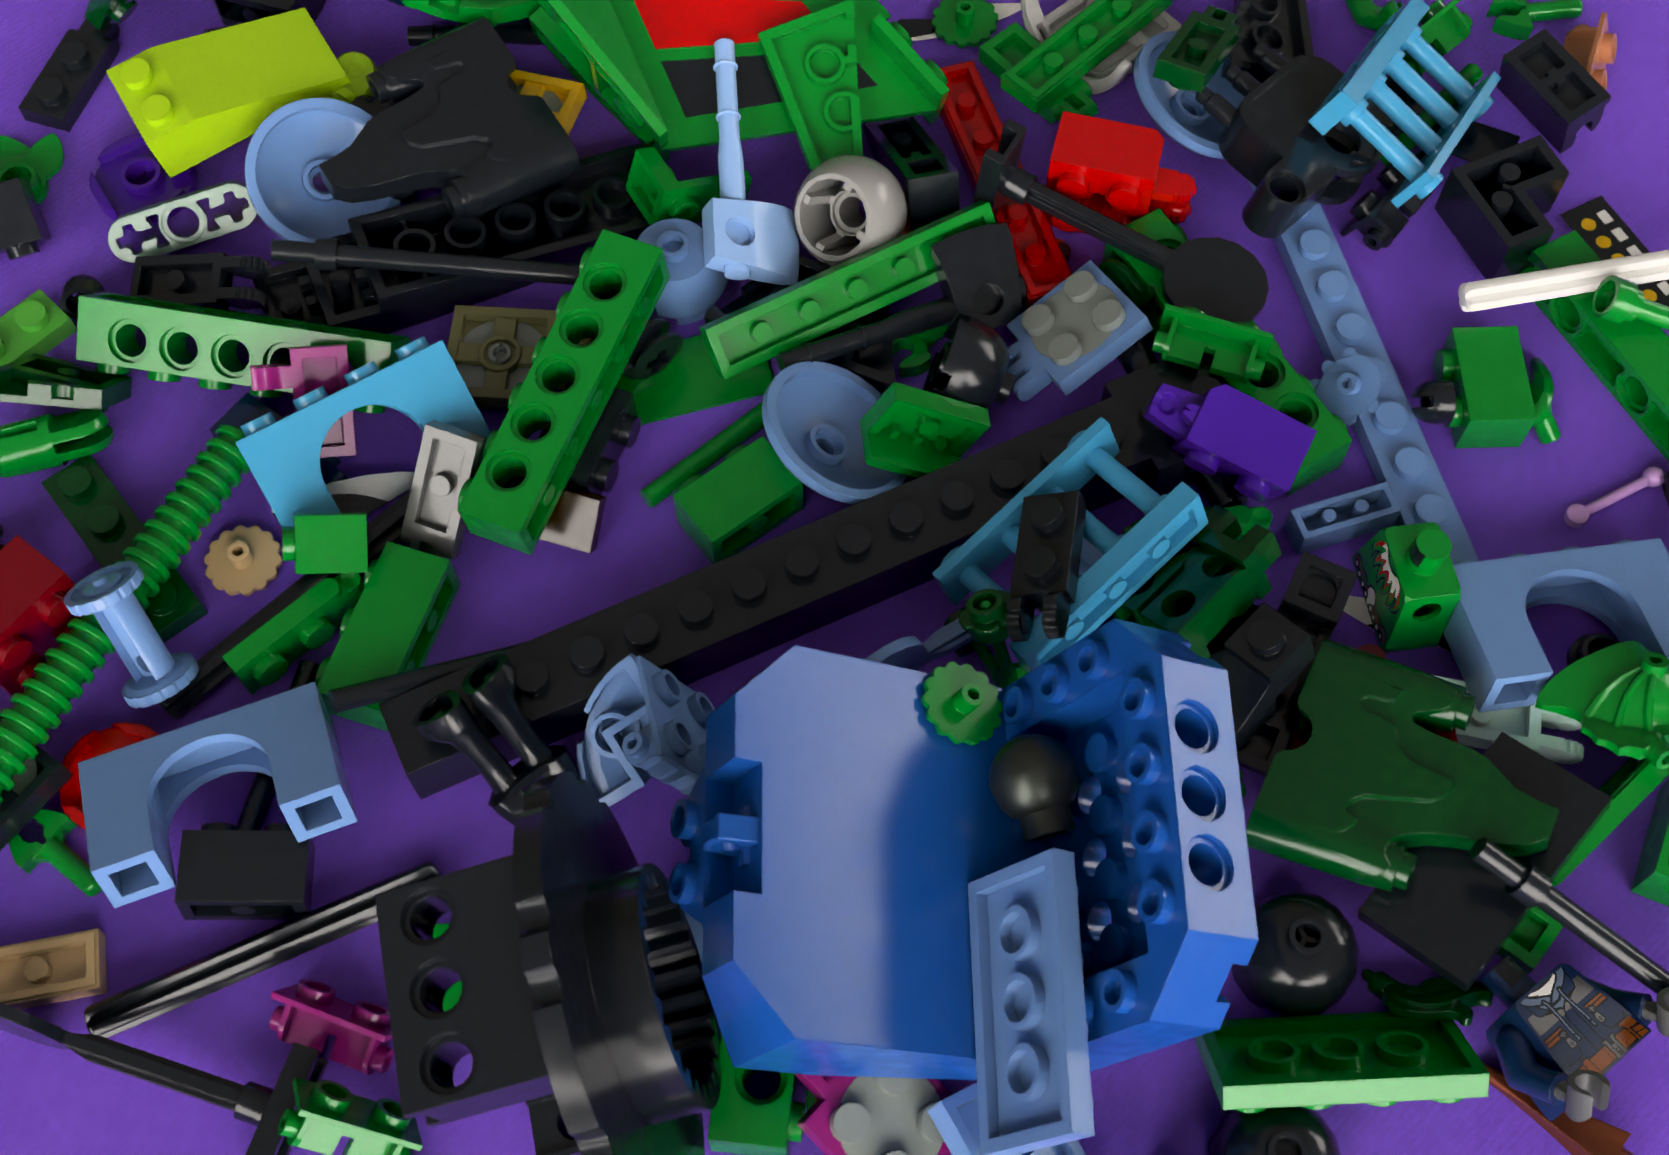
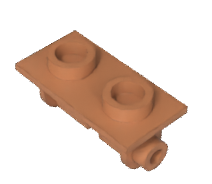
M1602 12L1598 27H1590L1585 24L1575 26L1566 34L1563 47L1607 90V70L1605 67L1606 64H1613L1615 61L1617 35L1616 33H1609L1607 12Z

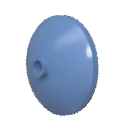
M1178 31L1162 32L1153 36L1141 48L1134 63V81L1139 99L1154 124L1178 145L1205 157L1224 159L1219 149V138L1225 127L1207 113L1203 105L1195 99L1197 91L1180 90L1171 86L1167 81L1153 77L1157 58ZM1222 63L1206 87L1214 93L1220 94L1237 109L1245 97L1236 91L1227 79L1221 77Z
M308 98L282 106L260 124L247 149L244 171L245 184L256 213L276 235L284 240L315 242L317 237L331 238L350 233L348 219L399 206L400 200H395L391 197L358 203L336 200L329 191H319L313 184V180L321 176L319 164L335 157L351 146L365 124L373 118L370 114L344 101L330 98Z
M805 361L784 368L771 381L762 401V419L766 434L783 465L808 488L836 501L857 504L902 485L907 478L906 475L872 467L865 462L860 419L882 394L864 379L833 364Z

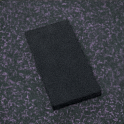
M1501 732L1483 755L1490 759L1515 788L1538 801L1559 809L1548 847L1529 856L1512 857L1521 864L1527 861L1531 862L1549 875L1553 881L1610 808L1612 797ZM1437 846L1408 848L1406 851L1418 855L1407 890L1404 891L1394 887L1392 892L1375 888L1358 909V919L1464 992H1467L1531 908H1527L1505 891V883L1469 857V850Z

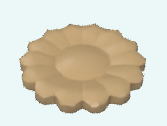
M238 525L233 531H223L220 534L219 540L210 543V552L204 557V563L208 566L205 570L208 579L213 580L212 584L215 589L225 590L229 596L237 594L250 596L254 591L265 590L268 582L278 577L277 569L283 564V559L280 556L282 547L279 542L274 541V536L271 532H262L257 525L249 528Z

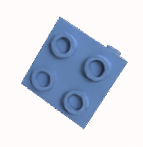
M639 655L635 660L650 724L637 732L629 733L624 738L622 749L625 753V758L630 764L647 770L654 778L673 786L689 797L706 762V716L715 708L704 693L700 691L695 692L678 681L669 670H662Z

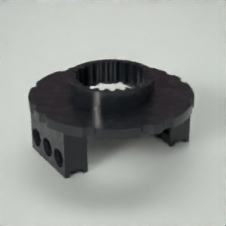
M562 772L531 783L522 796L524 812L516 816L513 855L374 895L403 1117L409 1119L425 1115L427 1125L435 1127L526 1101V1105L529 1106L536 1155H705L702 1112L713 1109L718 1103L721 1089V1060L714 1010L702 978V961L685 912L679 904L672 903L670 900L669 880L659 867L653 863L638 865L617 820L607 804L599 802L593 786L585 779L578 781L573 772ZM452 911L448 929L441 936L433 939V929L438 919L443 914ZM461 981L462 993L458 1002L451 1009L444 1012L443 999L447 990L453 984ZM471 1053L473 1058L471 1073L463 1084L455 1087L453 1071L456 1064L462 1057Z

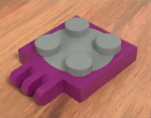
M795 1074L818 1099L796 1124L825 1155L951 1154L927 1112L938 1102L952 1095L938 1079Z

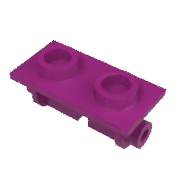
M300 980L299 984L272 992L270 998L286 1004L285 1007L279 1005L275 1009L269 1022V1029L277 1032V1039L292 1045L295 1042L319 1050L322 1053L329 1034L337 1037L329 1057L330 1060L367 1075H371L374 1071L380 1073L387 1071L394 1056V1049L386 1047L388 1041L392 1039L388 1008L366 1001H358L355 1005L334 997L336 990L333 987L314 980Z

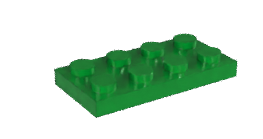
M1391 1011L1224 1019L1220 1029L1196 1037V1046L1223 1110L1258 1113L1266 1108L1298 1106L1310 1110H1323L1332 1105L1358 1103L1387 1107L1399 1101L1419 1100L1456 1103L1463 1098L1488 1097L1490 1073L1454 1020L1451 1019L1413 1020L1403 1018Z

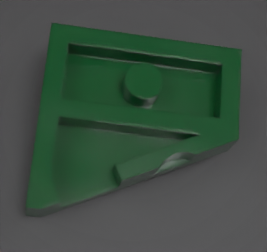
M35 353L0 366V402L75 408L76 410L91 409L106 412L110 406L131 397L132 377L121 374L102 373L97 371V368Z

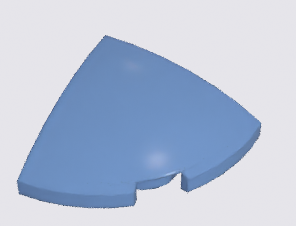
M633 653L620 660L608 671L591 694L584 709L586 714L589 713L584 740L577 744V765L580 780L585 779L593 786L599 802H605L608 807L645 786L647 781L653 777L647 770L630 764L626 760L622 749L623 740L629 733L637 732L650 724L636 665V656Z

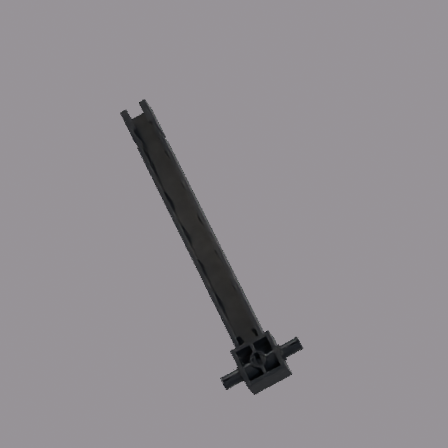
M1142 337L1117 357L1127 375L1105 383L1102 399L1096 404L501 652L508 656L517 672L514 690L515 699L530 724L549 745L586 729L589 713L586 714L584 709L591 694L608 671L630 653H633L636 657L642 656L662 670H669L678 681L687 686L935 579L932 573L941 566L944 557L952 549L962 546L1056 459L1067 448L1070 440L1078 432L1088 429L1100 417L1109 422L1120 452L1114 458L1160 496L1169 494L1183 481L1188 486L1197 483L1211 507L1215 504L1222 508L1245 505L1248 497L1234 488L1235 481L1218 472L1215 475H1207L1186 465L1183 461L1185 455L1171 449L1175 439L1143 417L1153 393L1162 383L1202 395L1209 389L1227 384L1223 376L1209 373L1212 360L1207 353H1203L1199 369L1167 360L1158 361ZM1097 474L1079 490L1086 501V509L1089 512L1124 498L1122 494ZM479 662L378 704L405 774L420 799H424L480 774L472 763L451 744L428 741L412 726V720L420 708L440 693L448 690L456 691L465 701L486 735L507 761L510 762L519 758V755L499 730L476 708L462 689L463 679Z

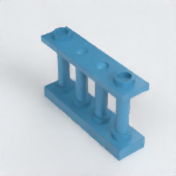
M1408 0L1381 25L1308 121L1322 135L1326 134L1339 121L1345 127L1351 124L1406 178L1391 199V202L1397 208L1414 195L1420 200L1423 199L1439 185L1444 178L1439 172L1470 124L1483 115L1493 104L1494 99L1490 94L1501 79L1493 71L1477 86L1473 87L1420 35L1423 30L1417 24L1430 8L1423 0ZM1404 50L1458 102L1454 108L1403 59L1405 56ZM1386 74L1441 126L1437 133L1385 84L1388 79L1385 76ZM1370 99L1425 153L1421 160L1366 108L1369 105L1366 100Z
M1103 417L1098 418L1088 429L1078 432L1070 440L1067 448L962 546L952 549L944 557L941 566L932 573L948 600L955 606L970 592L974 594L982 589L1004 591L988 575L1012 552L1016 554L1024 497L1080 490L1096 474L1145 513V516L1130 531L1118 536L1086 509L1083 537L1102 553V557L1083 575H1078L1075 603L1070 605L1069 621L1064 638L1048 639L1042 626L1041 613L1033 618L1032 633H1030L1028 641H1011L1008 644L1026 673L1031 672L1095 631L1209 523L1199 494L1183 481L1169 494L1160 496L1118 462L1114 457L1120 452L1109 422Z

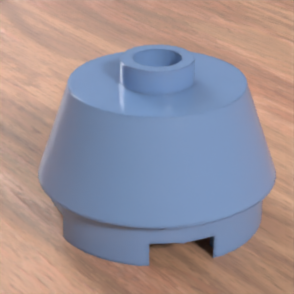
M678 218L658 221L646 228L638 238V241L663 249L670 274V279L655 307L657 316L676 319L677 325L697 322L704 318L710 308L715 306V302L721 297L727 286L728 279L725 278L724 272L704 267L702 227L689 220Z

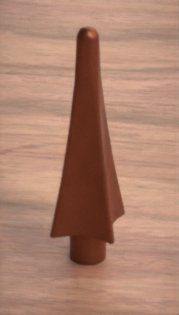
M1483 1063L1490 1073L1489 1084L1528 1114L1572 1155H1635L1623 1147L1631 1133L1594 1117L1583 1122H1576L1571 1120L1565 1111L1550 1122L1528 1094L1512 1089L1506 1083L1502 1072L1487 1063Z

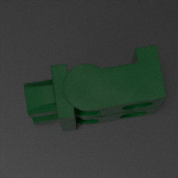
M1216 504L1206 512L1209 523L1112 614L1115 619L1178 633L1192 643L1190 650L1204 658L1211 656L1206 645L1232 618L1239 617L1248 611L1255 598L1261 600L1272 590L1265 571L1282 554L1275 535L1258 524L1253 526L1239 541L1235 540L1243 532L1237 518L1229 510Z

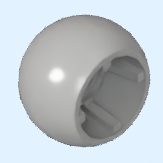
M842 155L821 163L805 177L797 192L794 203V223L801 243L808 252L820 262L834 267L902 236L907 223L908 207L899 181L881 163L866 156ZM860 200L864 205L866 219H863L859 211Z

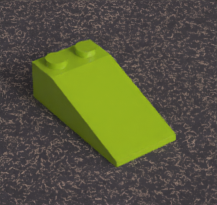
M305 7L156 45L106 70L146 145L170 178L253 135L260 124L282 106L301 99L322 98L351 83Z

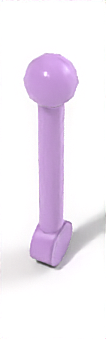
M1648 467L1643 471L1642 477L1585 506L1581 504L1570 505L1564 513V521L1572 528H1580L1587 522L1589 515L1647 486L1652 488L1659 487L1664 483L1663 477L1665 473L1660 467Z

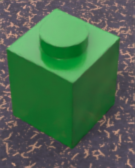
M364 512L293 513V526H282L283 561H294L296 574L368 572L367 514Z

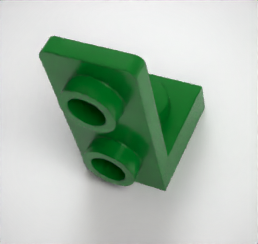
M654 146L636 149L625 189L649 225L651 226L658 221L672 218L685 219L694 223L702 222V209L711 198H720L719 175L678 181L673 170L667 166ZM744 170L747 197L753 179L748 171Z

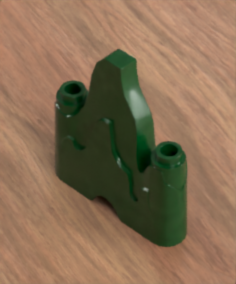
M1326 638L1320 645L1298 698V709L1301 712L1298 720V730L1307 739V743L1296 749L1281 750L1276 753L1249 817L1246 834L1249 848L1364 886L1375 887L1388 892H1392L1394 887L1406 891L1418 855L1407 852V848L1437 846L1470 851L1479 839L1486 837L1510 856H1529L1548 847L1559 809L1538 801L1515 788L1489 758L1474 749L1430 732L1452 733L1454 728L1466 731L1477 699L1476 696L1466 693V687Z

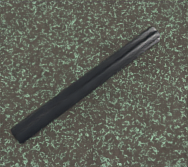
M410 490L367 524L368 566L373 559L380 557L387 541L396 544L400 541ZM340 573L305 574L196 661L199 666L196 677L183 690L160 702L161 707L175 720L184 717L235 675L222 658L223 655L321 580L335 578Z
M432 861L424 862L94 1003L83 1012L86 1027L91 1035L109 1038L378 922L374 895L441 876L440 872Z

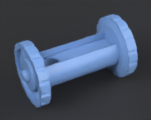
M122 561L101 568L79 581L67 592L63 601L71 615L86 616L94 614L132 675L125 682L124 687H122L121 693L123 698L132 708H144L165 701L180 690H183L196 677L199 666L191 653L177 652L170 654L133 593L144 579L142 570L136 562Z

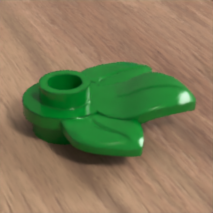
M51 133L41 138L29 148L15 139L0 135V182L17 177L28 179L37 203L40 205L48 195V181L60 171L65 160L61 141L55 133Z

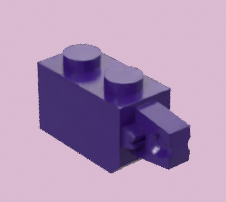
M1162 383L1153 393L1143 415L1144 418L1175 439L1171 449L1185 455L1183 461L1186 465L1207 475H1215L1218 472L1235 481L1234 488L1238 492L1259 501H1265L1266 498L1271 500L1289 492L1317 433V430L1227 384L1211 388L1204 394L1198 395Z

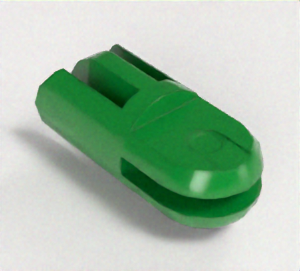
M82 409L54 416L52 413H46L0 426V477L10 478L53 467L66 466L68 460L89 456L102 451L111 444L114 437L112 427L106 426L109 423L108 417L101 410Z

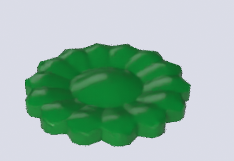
M942 0L940 7L933 10L932 27L935 29L936 37L944 39L947 45H956L959 48L967 46L977 47L981 42L988 41L991 38V34L997 31L998 14L994 12V5L986 3L985 0Z
M949 662L945 667H936L932 671L931 677H928L923 682L925 693L921 696V702L926 708V719L935 725L938 735L948 736L954 744L965 742L970 746H975L980 740H989L993 736V730L1001 725L999 714L1003 711V705L997 699L998 689L989 683L988 676L984 672H976L972 665L965 663L959 666L956 662Z

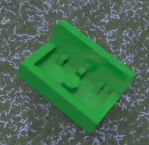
M893 382L860 419L866 464L914 478H919L961 460V456L991 426L987 408L897 382Z

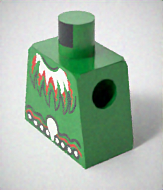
M1427 522L1381 529L1352 557L1379 647L1385 653L1436 647L1461 598V587L1449 555L1452 544L1449 537L1441 531L1437 523Z

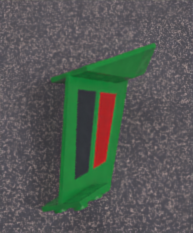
M535 0L541 7L528 18L533 34L578 82L584 83L585 89L640 143H644L645 147L654 146L666 162L670 159L669 151L719 144L718 121L715 118L718 114L716 72L713 70V66L715 64L714 43L722 38L731 39L735 44V61L738 64V70L736 71L738 112L741 114V119L739 120L740 141L793 134L794 130L759 45L758 33L846 0ZM854 0L861 124L922 115L932 125L938 120L950 90L946 86L948 81L945 74L932 60L927 59L924 62L912 48L913 41L907 31L895 21L892 23L888 22L891 14L878 0Z

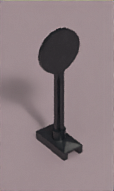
M1010 119L1003 126L998 152L990 148L985 152L973 203L980 200L990 202L994 217H996L1008 198L1023 206L1028 203L1159 269L1162 272L1160 280L1163 297L1170 305L1194 307L1200 309L1206 315L1233 323H1251L1262 312L1269 291L1266 271L1257 258L1241 245L1222 238L1211 237L1196 238L1180 244L1176 249H1170L1037 182V176L1018 167L1027 128Z
M0 1003V1030L47 1046L66 1050L71 1049L90 1063L234 1112L235 1119L258 1126L246 1155H289L292 1146L288 1145L287 1137L278 1135V1126L287 1108L297 1111L292 1082L295 1077L317 1083V1081L321 1080L328 1064L327 1060L319 1058V1050L294 1042L274 1089L252 1081L242 1085L99 1035L68 1032L41 1018Z

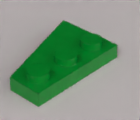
M854 0L840 2L758 33L759 45L810 172L816 166L833 157L842 155L863 156Z

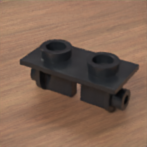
M1422 150L1415 154L1419 160L1425 155ZM1391 163L1377 176L1376 180L1381 184L1377 190H1369L1350 208L1349 212L1354 217L1340 233L1344 237L1357 229L1364 236V244L1375 251L1389 247L1409 222L1391 202V199L1406 179ZM1434 190L1421 200L1416 195L1412 196L1399 209L1408 218L1413 216Z

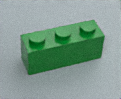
M387 541L379 559H373L370 562L368 572L364 576V590L356 606L349 608L345 613L340 625V639L332 656L326 657L321 662L316 674L315 683L330 714L389 732L378 705L381 702L334 714L329 704L328 690L423 667L461 584L449 559Z

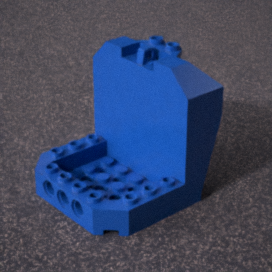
M1114 618L1004 689L997 688L999 692L997 699L1003 705V711L999 714L1001 725L993 730V736L989 740H980L975 746H970L965 742L954 744L948 736L938 735L935 725L926 719V708L921 702V696L925 693L923 682L928 677H931V673L794 645L734 692L706 716L705 765L688 799H679L673 807L670 819L671 835L673 838L681 839L685 847H690V859L686 863H677L671 872L669 880V897L671 902L679 904L684 912L703 925L702 978L733 1067L821 1076L977 1080L968 883L1051 848L1074 852L1090 1072L1220 1029L1230 1006L1229 1001L1224 996L1219 995L1233 964L1248 965L1259 940L1228 670L1213 659L1198 656L1190 650L1192 643L1178 633ZM1024 734H1043L1065 745L1077 763L1079 788L1074 802L1070 805L1076 829L1050 839L1026 843L1020 821L1012 819L1002 811L992 795L989 786V771L994 756L1009 740Z

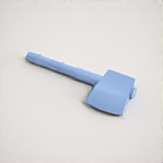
M728 38L718 39L714 43L715 64L713 70L716 72L718 114L715 118L718 121L719 127L718 170L720 198H711L702 209L704 267L724 272L725 278L731 280L750 279L778 285H794L798 283L799 241L793 211L782 205L746 200L744 158L739 130L741 114L738 112L736 78L738 64L735 61V44L733 40Z

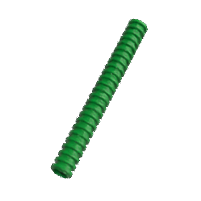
M221 424L215 431L217 438H210L205 444L207 451H200L195 457L197 464H190L185 470L187 478H179L175 483L176 491H170L165 496L164 500L167 505H159L155 509L154 515L156 519L149 518L143 525L146 532H138L133 538L135 546H127L122 552L123 562H136L143 572L144 579L133 593L144 611L150 605L147 598L155 597L159 593L158 583H166L171 577L169 569H176L180 565L181 559L179 555H187L192 549L189 542H196L202 535L200 528H207L212 522L210 514H217L222 509L220 501H227L232 495L230 487H238L242 482L240 474H247L250 471L235 443L245 437L240 428L227 424ZM94 614L82 615L79 619L72 618L67 624L70 630L69 633H61L56 638L59 646L57 648L50 647L44 654L47 659L46 663L39 662L33 668L36 676L34 678L27 677L21 684L24 692H16L10 698L13 704L11 709L3 708L0 711V794L3 790L10 791L14 787L15 783L12 778L15 774L21 776L26 771L25 760H33L38 755V751L35 748L37 744L44 745L50 739L47 733L49 728L57 729L61 720L58 716L61 713L68 714L73 706L70 700L72 698L79 699L84 693L81 687L82 684H90L95 678L92 671L94 669H101L106 664L103 656L105 654L112 655L115 652L114 646ZM0 796V804H1V803L3 802V798Z

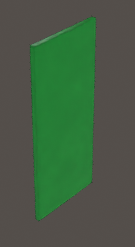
M701 334L683 339V345L678 355L659 373L642 380L628 378L622 373L616 388L633 393L636 414L641 418V425L764 395L767 387L773 380V376L767 360L728 379L720 378Z

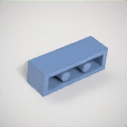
M1386 481L1291 509L1284 523V528L1296 554L1300 555L1304 551L1310 552L1374 533L1387 527H1393L1402 510Z

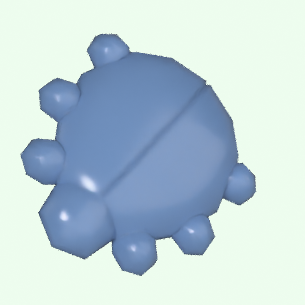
M1348 346L1343 352V358L1338 359L1335 363L1331 360L1323 362L1321 369L1324 375L1322 379L1314 378L1310 381L1319 400L1331 414L1342 417L1346 425L1351 426L1356 423L1357 414L1362 413L1365 409L1369 413L1378 411L1380 407L1377 401L1381 388L1379 369L1369 357L1358 354L1354 347Z

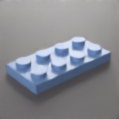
M1051 848L968 883L980 1155H1018L1095 1136L1074 852Z

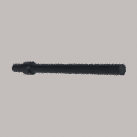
M317 237L315 242L273 239L271 243V258L273 261L314 264L317 270L339 271L340 266L574 285L579 276L580 264L342 245L340 239Z
M1486 837L1479 839L1473 845L1469 857L1504 882L1505 891L1527 908L1537 906L1654 993L1658 994L1662 989L1669 987V971L1552 886V878L1529 861L1521 864Z

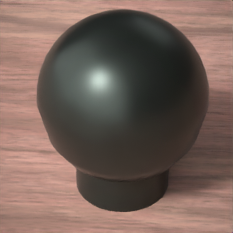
M1034 733L1020 735L1005 743L994 756L990 766V791L1000 809L1012 819L1020 821L1026 843L1050 839L1075 830L1076 825L1070 805L1074 802L1079 788L1078 766L1067 747L1050 736Z

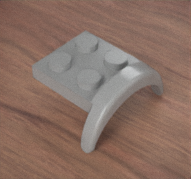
M1021 0L1025 29L1038 42L1042 43L1095 0H1068L1045 16L1042 13L1038 0ZM1163 11L1081 79L1089 85L1092 94L1095 95L1112 89L1134 71L1137 54L1150 38L1162 32L1178 31L1182 24L1166 11Z

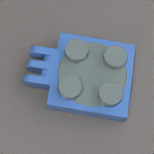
M1089 260L1006 325L1017 340L1008 348L1009 363L1007 372L1015 375L1012 386L1013 392L1021 401H1027L1051 382H1054L1065 396H1068L1153 330V327L1146 315Z

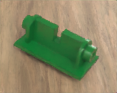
M1436 0L1429 6V10L1420 20L1421 25L1419 27L1423 30L1420 35L1429 44L1432 43L1442 57L1468 38L1473 26L1470 16L1460 12L1455 6L1460 0H1452L1448 4L1443 0ZM1404 50L1405 56L1403 59L1422 76L1425 70Z
M1166 304L1152 351L1161 353V360L1171 361L1195 369H1199L1204 352L1212 354L1214 358L1209 373L1247 384L1248 379L1260 381L1274 334L1262 331L1251 323H1233L1206 315L1203 311L1194 307H1177Z
M298 1077L294 1078L292 1083L297 1111L287 1108L278 1126V1135L287 1137L288 1145L325 1155H332L343 1135L350 1137L342 1155H409L410 1149L421 1151L423 1144L416 1118L408 1119L403 1117L400 1102L389 1098H380L377 1101L360 1097L351 1094L341 1084L330 1080H319L317 1083Z

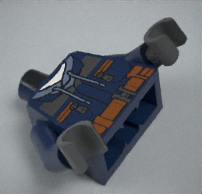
M1509 955L1500 961L1481 980L1508 1008L1486 1030L1487 1040L1496 1051L1506 1083L1512 1089L1528 1094L1550 1122L1555 1120L1564 1111L1571 1120L1583 1122L1592 1117L1593 1106L1599 1110L1607 1109L1611 1085L1604 1075L1652 1031L1648 1027L1651 1021H1656L1658 1031L1669 1038V987L1662 989L1657 994L1656 1002H1653L1652 996L1649 994L1612 988L1584 977L1569 964L1562 963L1536 983Z

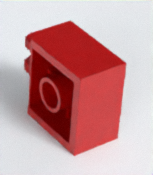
M1066 111L1062 112L1050 158L1047 187L1123 225H1127L1158 208L1162 210L1172 223H1184L1192 211L1190 199L1193 195H1196L1197 191L1195 178H1192L1191 174L1187 175L1185 172L1179 173L1177 170L1159 167L1165 139L1156 129ZM1044 212L1050 227H1055L1065 232L1085 233Z

